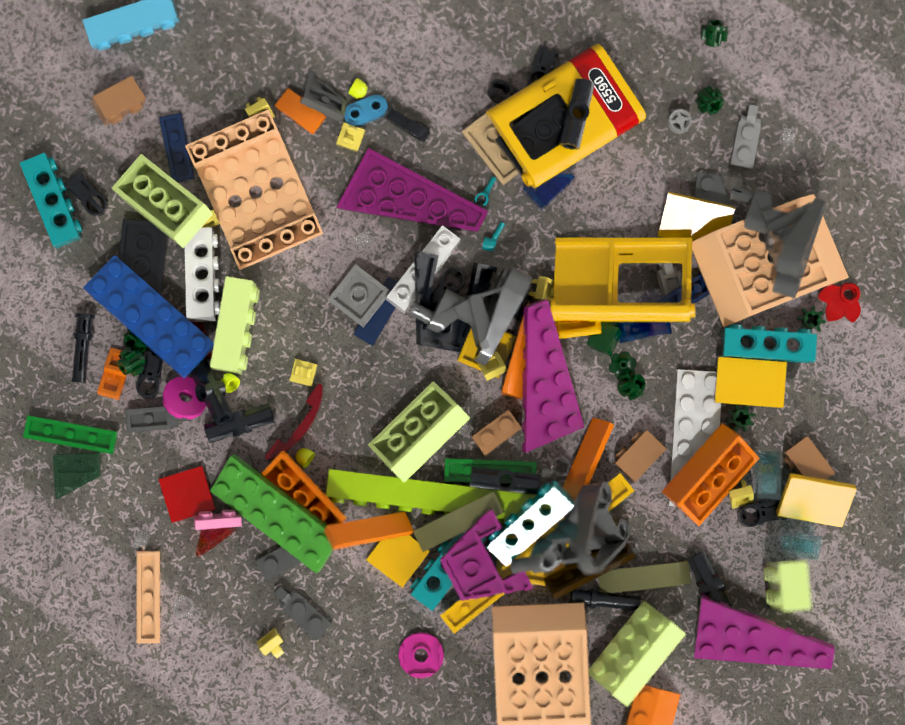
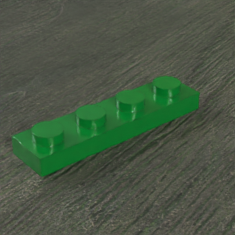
M28 415L23 438L109 454H114L118 436L116 431Z
M445 458L444 481L471 482L472 467L536 474L537 462ZM507 474L501 475L499 477V484H512L511 476Z

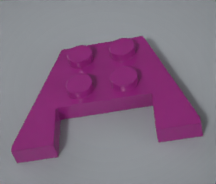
M492 508L440 558L461 601L533 589L526 572L513 573L501 579L484 547L481 538L502 528Z

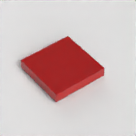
M203 466L158 479L171 523L193 517V515H199V512L216 510Z

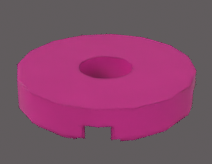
M187 376L185 378L176 377L165 386L162 394L163 406L174 417L194 419L200 416L206 409L205 402L198 401L196 397V383L193 378ZM187 395L191 401L184 402L179 396Z
M418 632L404 639L399 648L398 658L401 667L406 673L412 677L426 678L439 670L443 664L444 652L441 643L436 637L429 633ZM425 649L428 653V658L424 662L417 661L414 656L416 650Z

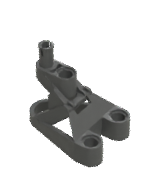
M734 185L730 200L750 205L744 228L763 234L765 248L769 251L777 271L772 292L795 299L823 217L826 201L814 198L813 202H809L790 213H786L772 208L769 192L758 189L756 192Z
M510 267L509 270L503 268L492 289L475 295H468L465 298L445 289L434 311L414 301L411 307L418 310L419 313L409 309L407 315H411L426 323L427 328L436 333L456 319L469 324L475 346L477 347L474 361L485 366L492 357L531 284L532 277L514 267ZM491 294L486 312L482 297Z
M607 482L583 485L574 501V507L557 524L558 527L546 538L537 540L530 557L512 559L510 562L511 571L514 574L525 571L542 573L551 571L560 563L578 562L580 568L586 574L601 572L626 545L629 537V527L626 520L623 518L613 520L608 511L612 500L609 484ZM589 549H600L595 559L589 554Z

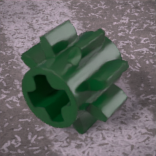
M710 19L707 21V25L702 24L700 39L705 40L704 43L707 46L719 47L722 41L727 42L728 27H724V22L721 20Z
M710 86L701 89L697 94V99H695V102L698 104L697 108L702 114L706 111L710 115L719 112L725 101L722 97L723 93L717 87L714 90Z
M812 306L809 312L803 308L801 310L804 314L803 317L796 318V320L802 323L799 329H809L811 333L812 329L820 332L821 328L819 325L826 323L825 320H821L820 315L823 314V311L816 312L815 306ZM808 316H814L816 318V320H814V324H808L806 322L809 319Z
M129 329L127 333L123 334L126 348L129 347L131 351L138 349L141 353L148 350L147 345Z
M128 347L120 352L118 356L120 359L117 361V365L124 375L131 373L135 377L142 373L144 369L142 365L146 361L138 349L131 351Z
M634 370L619 376L621 381L618 382L617 388L623 397L628 396L629 401L644 395L643 390L646 387L643 376L640 374L635 375Z
M735 405V412H727L731 416V420L727 421V424L733 423L734 432L739 427L742 428L743 432H747V425L754 426L751 417L755 413L749 414L747 411L748 405L743 410H740L739 405ZM738 412L746 416V419L743 420V425L741 422H736L735 418L739 416Z

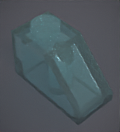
M756 453L760 459L756 462L754 498L781 499L779 454Z
M788 532V536H784L782 541V549L785 550L784 555L818 560L822 537Z

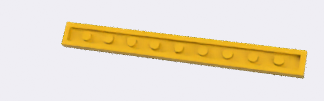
M621 473L608 482L612 492V500L608 511L612 510L634 492V489ZM556 523L538 539L546 538L558 527V523ZM538 539L515 559L530 557ZM510 563L507 566L503 565L497 570L501 579L513 574ZM525 571L527 576L532 573V571ZM505 593L464 601L460 599L440 616L455 634Z

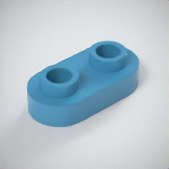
M373 95L352 103L346 107L345 121L347 124L358 127L379 119L387 112V102L382 96ZM373 103H379L380 108L377 110L373 109ZM353 111L359 112L357 118L351 117Z

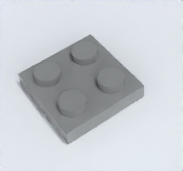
M355 264L327 300L364 328L391 291Z

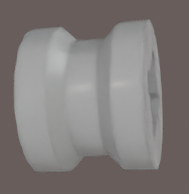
M684 109L674 110L668 119L669 129L676 134L686 132L692 122L690 113Z

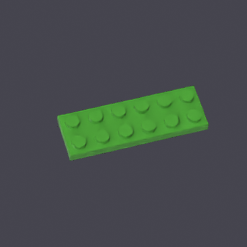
M236 454L230 456L210 492L316 574L320 572L333 552L324 531L328 525Z

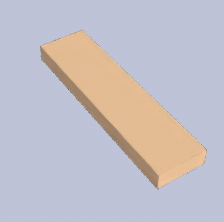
M137 551L136 643H160V551Z

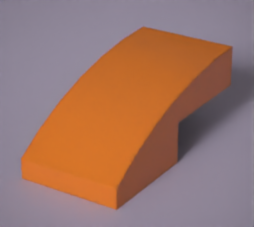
M288 88L274 106L313 135L326 119V116L301 104V97Z
M110 348L104 365V373L97 390L98 395L120 400L127 375L120 371L117 365V361L120 359L118 356L122 350Z

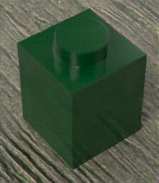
M601 322L602 334L590 335L587 345L611 357L622 335V331L617 328L618 324L615 322Z

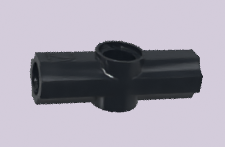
M576 78L574 81L559 144L563 148L570 150H579L595 85L591 80ZM572 110H578L582 118L574 117Z
M204 358L190 372L196 383L195 394L198 401L205 402L214 422L217 425H222L230 421L234 415L225 399L226 388L223 381L216 380L207 360Z
M264 404L247 411L245 409L234 412L233 418L222 425H217L213 421L203 424L208 442L214 443L231 436L238 437L240 434L250 433L253 429L275 423L270 405Z
M472 467L470 487L538 495L541 475ZM507 474L511 476L512 484L509 487L504 488L499 484V477L501 475Z
M705 551L687 558L686 560L697 580L696 585L700 588L702 594L709 596V599L718 603L720 601L727 603L732 608L724 592V584L718 573L714 571Z

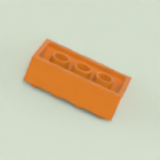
M524 315L501 395L522 401L523 371H525L523 350H525L526 339L524 335Z
M722 423L661 492L697 526H700L760 458L737 433Z
M284 450L261 473L325 524L334 525L344 523L347 520L342 512Z
M645 684L630 703L625 725H673L681 694Z

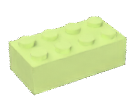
M142 154L112 187L121 199L182 248L187 245L213 215L203 202Z
M227 276L225 278L210 367L214 370L242 375V370L247 369L248 357H246L245 352L246 347L250 348L252 342V334H250L249 328L250 325H254L256 319L253 305L258 303L260 290L254 281Z
M433 381L368 446L405 482L470 418Z
M807 561L766 562L767 567H763L764 581L768 582L769 590H765L766 604H770V608L780 611L811 609Z
M643 601L588 669V674L628 706L684 637L685 633L651 605Z

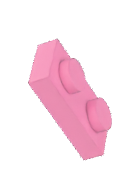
M233 509L223 510L222 513L213 514L211 511L199 512V515H193L195 530L242 526L241 515Z

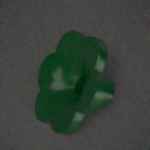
M625 351L621 354H614L611 357L612 363L609 365V371L614 373L615 377L620 380L619 376L634 370L637 361L631 358L630 354Z

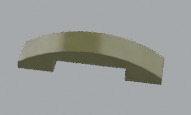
M494 491L413 531L424 552L469 530L489 509L492 508L496 516L504 513V510Z
M687 561L613 569L598 577L600 593H616L691 584Z

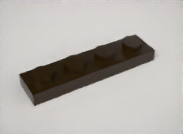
M626 542V545L601 572L586 574L580 568L579 563L574 562L543 578V581L553 598L557 599L634 559L635 554ZM600 549L590 555L595 559Z

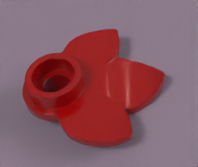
M848 282L841 286L829 285L819 293L818 299L827 303L825 312L827 321H837L845 316L850 322L854 323L860 316L861 307L858 302L860 289L854 283ZM846 290L852 291L853 295L851 298L845 296Z

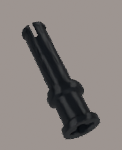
M75 313L76 329L73 332V339H76L71 382L86 383L89 340L93 338L91 331L92 320L95 319V315ZM83 321H85V329H84V331H83ZM82 350L81 370H79L80 351Z
M576 588L571 591L570 603L584 602V606H589L590 609L598 606L636 611L641 605V597L600 593L596 589L581 590Z

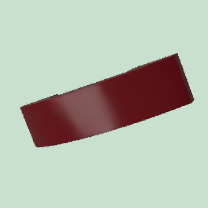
M321 384L316 386L305 401L312 406L307 416L286 444L280 439L275 442L266 454V459H275L283 450L288 452L307 434L322 404L324 387Z

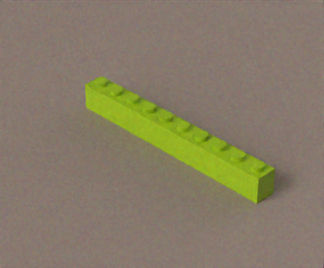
M329 469L326 496L331 497V502L344 503V499L353 500V505L367 506V502L376 503V508L389 509L390 505L399 506V511L412 512V508H420L423 514L435 515V511H443L444 516L495 491L504 510V513L496 516L499 523L502 524L503 519H506L510 514L518 513L522 509V504L527 499H533L537 495L411 479L403 482L400 478L332 469ZM543 503L539 507L543 510H548L552 506L548 503ZM526 518V519L523 520V522H524L525 524H526V522H530V523H534V522H535V521H534L533 519H531V518Z

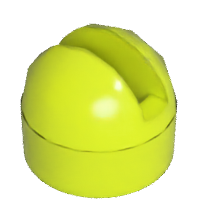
M357 78L348 94L355 98H362L366 95L367 86Z
M226 373L220 380L223 381L226 392L232 393L239 387L240 380L234 374Z
M301 448L296 452V461L299 465L306 468L315 457V453L308 448Z

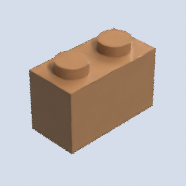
M130 76L92 96L91 104L103 124L107 126L110 123L115 125L124 119L123 116L129 113L134 115L143 109L146 98L134 78Z
M507 410L471 438L484 456H486L519 432L522 427L511 412Z
M639 430L630 440L633 444L627 450L623 447L614 456L617 459L614 464L633 482H636L667 449L648 430H645L643 433Z
M808 436L803 437L783 452L785 464L790 470L794 468L799 475L826 480L835 473Z

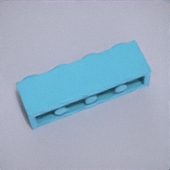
M142 0L83 19L90 45L93 49H98V51L109 49L111 47L110 44L119 42V44L132 41V37L141 35V37L150 36L154 33L153 30L162 28V30L175 27V23L179 22L173 0Z

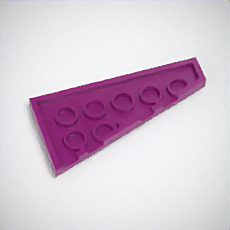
M370 148L365 153L336 207L337 209L436 226L443 225L448 228L472 232L479 231L488 214L487 210Z
M547 299L539 300L524 307V335L526 339L525 350H523V359H525V371H523V407L525 408L524 422H522V431H524L523 452H529L584 428Z
M701 594L694 658L832 669L835 652L833 644L809 635H801L796 633L794 629L780 627L771 620L745 610L739 611L729 607L727 603L722 601L718 603L709 599V596Z

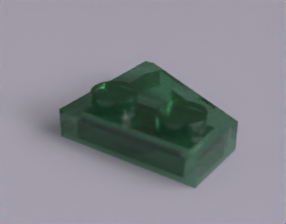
M100 452L53 455L55 499H59L101 476Z

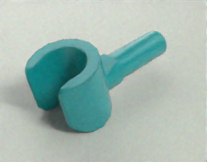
M492 176L483 192L476 195L475 202H477L479 196L484 195L486 202L483 206L488 204V195L496 181L495 177Z
M503 222L499 223L492 238H484L482 249L487 251L495 249L498 236L505 226Z

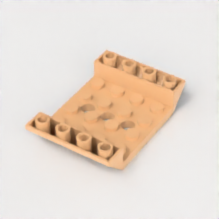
M269 109L185 145L217 215L239 270L323 234ZM276 177L283 180V186L278 190L270 186L271 180ZM255 186L262 189V195L257 199L250 196V190ZM234 195L241 197L242 200L241 205L237 208L229 205V199Z
M815 195L801 197L773 209L790 213L809 202H813ZM822 217L795 298L849 278L824 217ZM746 219L716 230L692 242V253L723 328L794 299L772 292L777 271L774 264L770 263L767 259L769 251L765 248V242L760 241L759 232L744 228Z
M584 602L492 606L497 725H590L587 630ZM562 670L571 672L572 677L568 682L559 680L558 675ZM539 671H545L549 677L546 682L539 683L535 680V675ZM516 672L523 673L525 681L521 684H515L512 681L513 674Z

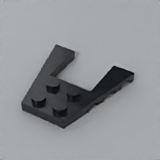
M414 251L415 302L434 311L438 302L430 300L439 255ZM474 262L467 296L488 290L492 274L497 271L498 267ZM416 319V344L460 352L471 326L456 319L436 333L428 329L426 323Z

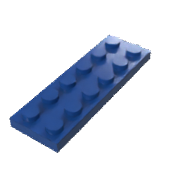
M115 255L83 287L91 297L183 378L214 347L212 340Z

